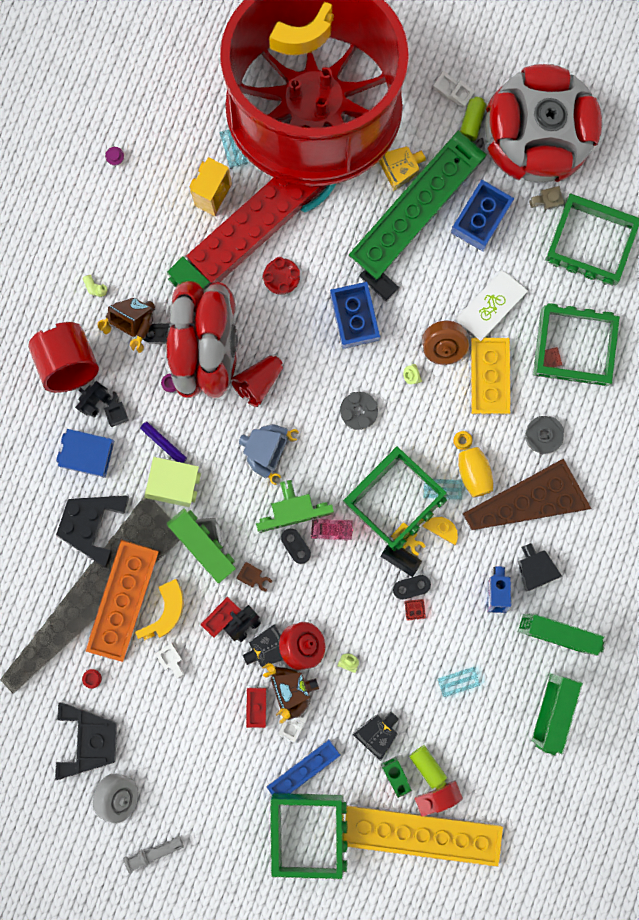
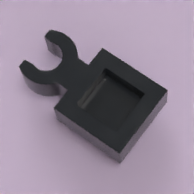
M115 391L112 392L113 399L106 402L108 407L104 408L111 427L129 421L122 401L118 403L119 398Z

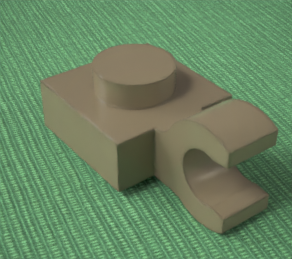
M560 186L541 190V196H534L529 200L531 208L544 205L545 210L564 205Z

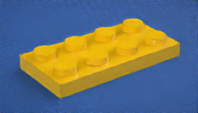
M471 338V414H510V338H483L482 341L478 338Z

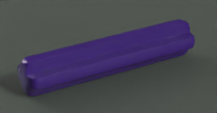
M146 421L142 424L140 429L176 462L184 463L187 460V457L150 423Z

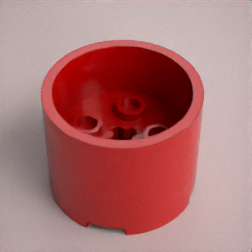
M75 322L57 323L55 328L45 332L40 330L28 343L42 385L48 392L62 393L75 390L89 383L98 374L99 367L85 331L81 328L80 324Z

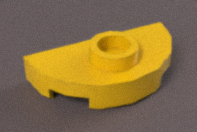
M433 517L422 525L423 528L456 545L458 539L457 529L449 519Z

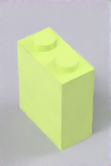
M153 457L144 498L190 508L191 502L195 503L197 491H194V487L200 481L201 473H198L199 467Z

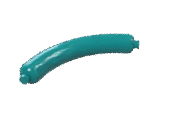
M336 184L327 185L317 198L303 205L301 211L308 212L320 205L331 194Z

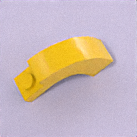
M324 2L315 20L305 27H291L278 22L269 37L270 49L287 55H301L321 47L330 37L331 23L334 17L332 5Z
M178 579L158 587L164 600L163 614L155 623L136 631L138 639L143 638L144 641L155 636L154 632H157L159 638L171 632L178 624L184 608V595Z

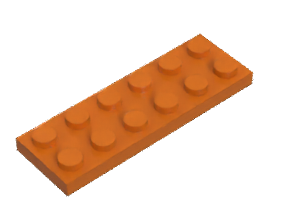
M120 540L85 652L121 662L124 661L156 562L158 550Z

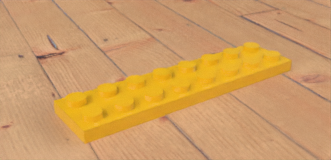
M347 805V814L345 815L347 833H344V840L348 842V847L499 867L503 826L432 816L422 817L417 814Z

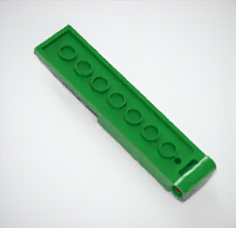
M458 130L348 256L375 280H378L424 226L434 218L477 169L487 154Z

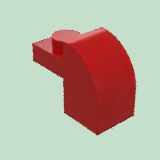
M455 780L446 783L441 788L416 796L414 799L423 817L447 810L458 804L463 797Z

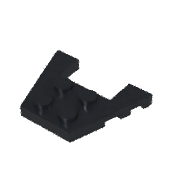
M125 495L68 499L56 536L102 567L107 568L112 551L93 546L104 511L109 510L124 514L129 497Z
M59 702L57 721H78L76 762L57 761L55 780L115 763L117 722Z

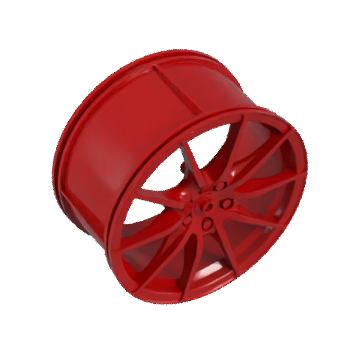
M244 0L240 3L225 27L221 41L220 59L224 81L227 86L225 106L228 127L237 147L253 165L266 174L288 183L304 186H324L337 184L359 176L378 163L387 153L397 136L401 124L403 107L401 88L406 77L409 54L405 31L389 4L385 0ZM324 2L331 4L334 17L331 23L329 38L351 44L343 57L329 68L323 67L321 71L317 67L313 53L309 52L307 53L305 69L297 72L282 65L269 53V37L278 22L291 27H305L315 20ZM357 48L374 60L382 71L380 76L365 81L347 82L338 79V76ZM262 55L287 84L273 87H252L244 85L242 80L251 63L258 56ZM387 83L388 92L371 110H367L347 98ZM244 94L282 102L271 113L266 115L249 102ZM345 114L356 119L344 123L341 115ZM292 117L290 124L281 122Z

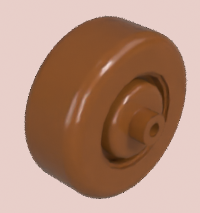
M444 320L430 325L422 336L424 354L427 359L435 364L449 365L456 363L466 355L469 348L466 330L462 325L454 321Z

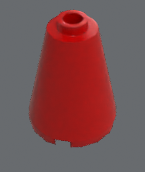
M269 355L231 379V384L242 399L246 397L249 399L248 404L258 407L281 373L283 363L279 357Z

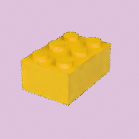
M208 157L206 162L203 161L198 169L200 173L197 178H193L189 188L191 189L190 192L195 207L216 216L232 186L229 167Z

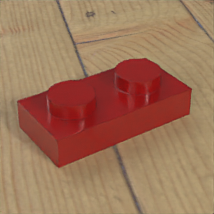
M226 597L200 625L215 638L228 622L233 619L230 613L233 611L237 615L241 609L229 597Z
M247 688L246 728H266L267 688Z

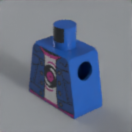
M496 566L493 567V576L488 580L487 612L507 613L511 608V578L505 577V567Z

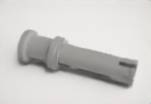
M180 836L146 851L141 849L139 853L133 856L123 857L128 873L131 874L133 870L142 866L148 867L150 862L183 849L184 846Z

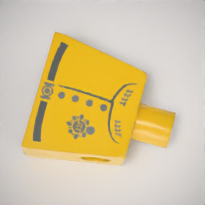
M405 146L388 151L379 160V163L393 191H396L419 174L418 164L426 161L422 150L412 154L409 147Z

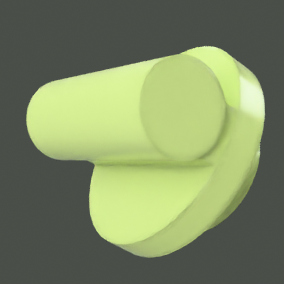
M416 364L405 367L403 376L408 384L422 382Z
M343 654L337 666L355 673L359 660L352 654Z

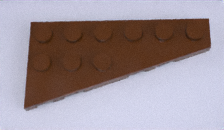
M563 458L462 513L472 531L590 510L592 508Z

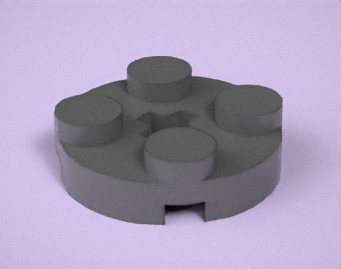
M365 392L350 393L344 398L340 407L343 422L353 430H363L370 427L378 416L377 402L371 395ZM362 406V410L365 411L364 414L355 415L356 411H354V408Z
M536 417L527 426L525 432L526 442L533 451L539 454L552 453L562 445L564 429L562 424L554 417ZM541 430L549 432L548 440L545 438L541 439Z

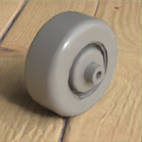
M118 773L104 777L97 785L93 794L92 804L96 815L110 823L125 821L133 813L138 802V787L134 780Z

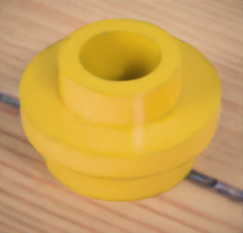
M460 431L455 434L453 443L457 449L466 450L472 445L473 440L470 433ZM461 437L466 439L465 444L459 442Z

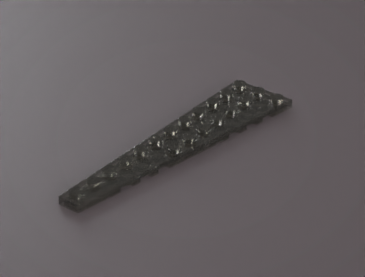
M144 497L141 499L126 521L122 523L118 531L104 547L112 551L107 568L102 567L95 561L89 565L60 602L56 610L49 616L45 624L34 635V638L1 677V682L12 694L16 693L95 620L120 540L158 550L155 564L180 542L179 538L167 525L171 518L155 500Z

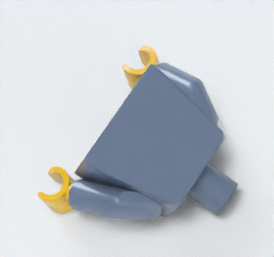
M270 424L260 429H253L250 436L241 435L239 445L245 447L243 454L248 456L247 462L252 470L265 479L269 478L272 484L277 485L272 481V477L276 475L281 478V476L277 473L272 474L271 471H275L287 440L291 442L297 440L291 437V433L299 434V431L296 429L288 431L285 427Z

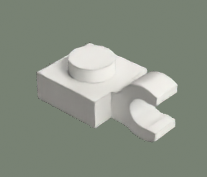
M173 643L155 653L165 670L171 668L177 679L185 675L178 664L182 658Z

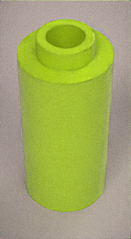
M481 97L469 99L460 132L471 141L477 140L487 103Z
M425 745L409 755L431 789H438L446 784L445 780L448 777Z

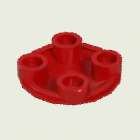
M276 257L265 267L263 272L264 284L275 294L290 293L299 284L300 270L293 261Z

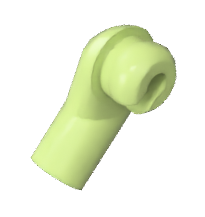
M86 275L82 278L89 294L103 297L107 294V286L95 284L91 275Z

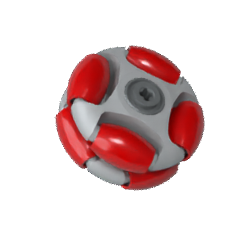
M534 64L522 68L521 72L511 77L494 93L486 108L485 132L487 142L490 144L487 150L496 165L516 180H520L523 177L526 181L542 183L559 182L570 177L583 165L594 146L598 145L602 133V112L597 98L592 96V93L581 80L572 74L570 75L568 69L558 65Z
M194 281L182 282L173 291V304L169 318L170 328L167 333V360L171 370V378L176 391L182 397L193 398L203 391L210 398H219L228 390L236 369L238 330L236 329L234 319L236 311L235 298L231 290L220 282L211 284L205 290V293L203 288Z

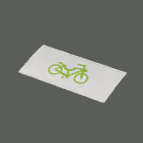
M501 270L455 320L482 341L528 290L505 271Z

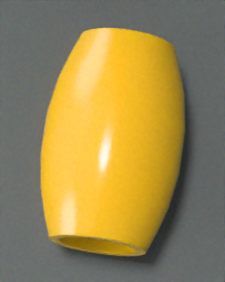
M475 447L460 452L458 455L459 472L470 495L475 498L493 492L492 470L481 449Z

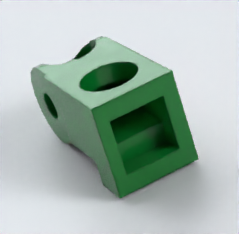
M396 756L380 764L398 798L412 791Z

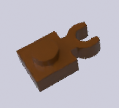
M245 562L236 579L252 588L255 584H258L259 588L264 592H267V589L263 587V582L269 581L272 583L269 577H260L263 571L248 562Z

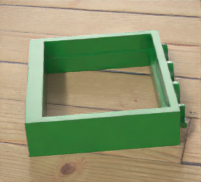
M570 193L563 207L545 261L553 264L554 267L562 266L570 273L576 274L578 272L584 274V277L587 279L601 280L604 285L616 286L622 276L639 228V218ZM570 208L631 229L615 274L555 253Z
M553 303L543 306L540 311L533 376L600 386L611 385L620 316H615L613 312L595 313L596 311L593 309L581 311L573 306L561 308ZM550 314L611 323L605 375L543 366Z
M396 446L343 502L381 540L395 551L396 549L400 550L407 543L406 539L410 535L414 536L420 530L419 526L424 521L428 522L433 517V511L437 507L441 508L445 505L448 495L443 488ZM401 460L438 497L392 541L355 505Z
M536 614L522 615L518 633L584 654L599 656V653H602L605 648L604 636Z
M551 673L531 741L536 744L535 747L544 753L556 756L557 753L563 754L583 683Z
M273 793L270 799L271 877L343 879L348 865V860H344V853H347L348 842L344 840V833H347V821H344V814H347V802H344V795ZM281 805L336 807V868L282 867Z

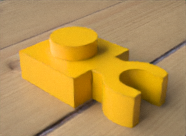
M403 522L390 537L395 540L408 525ZM418 534L410 535L406 539L407 543L402 547L406 549L407 546H410L411 552L416 556L419 554L415 551L416 545H420L422 548L426 547L423 542L415 540Z

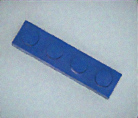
M328 739L268 784L266 788L271 795L273 793L290 794L341 755Z

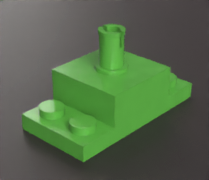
M287 480L288 489L286 488L285 481L280 482L284 500L271 503L275 519H271L270 516L259 519L260 523H256L259 533L333 515V506L324 502L317 504L316 508L313 509L309 494L299 497L295 496L292 480Z

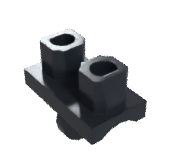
M96 380L92 386L89 385L85 390L81 387L78 391L82 395L78 398L80 402L75 408L86 416L89 415L95 418L100 410L95 405L99 400L103 403L108 402L111 395L108 393V389Z
M248 604L237 615L232 611L230 615L233 619L223 629L234 642L236 640L243 642L247 638L245 631L250 627L256 629L261 624L260 617Z

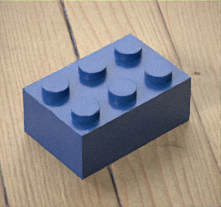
M481 179L453 225L451 233L483 252L512 205L514 198Z
M368 282L331 289L330 298L342 349L379 341L380 334Z

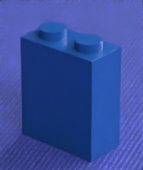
M67 429L66 433L62 435L61 444H63L62 451L58 452L56 462L60 468L106 478L115 441L110 438Z

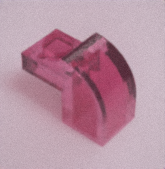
M312 519L311 539L352 540L353 520Z

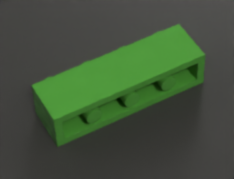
M184 508L169 520L167 525L219 584L236 569L233 565L235 560L229 553L225 555L221 551L222 545L216 539L212 541L208 536L210 534L209 530L204 525L199 526L196 522L198 519L191 510L187 512Z

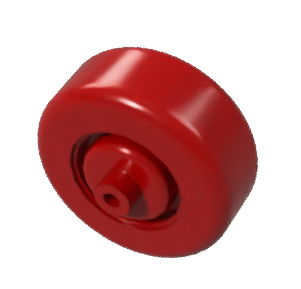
M299 622L285 628L280 636V654L285 663L293 669L305 670L313 668L322 661L325 655L326 645L323 634L312 623Z

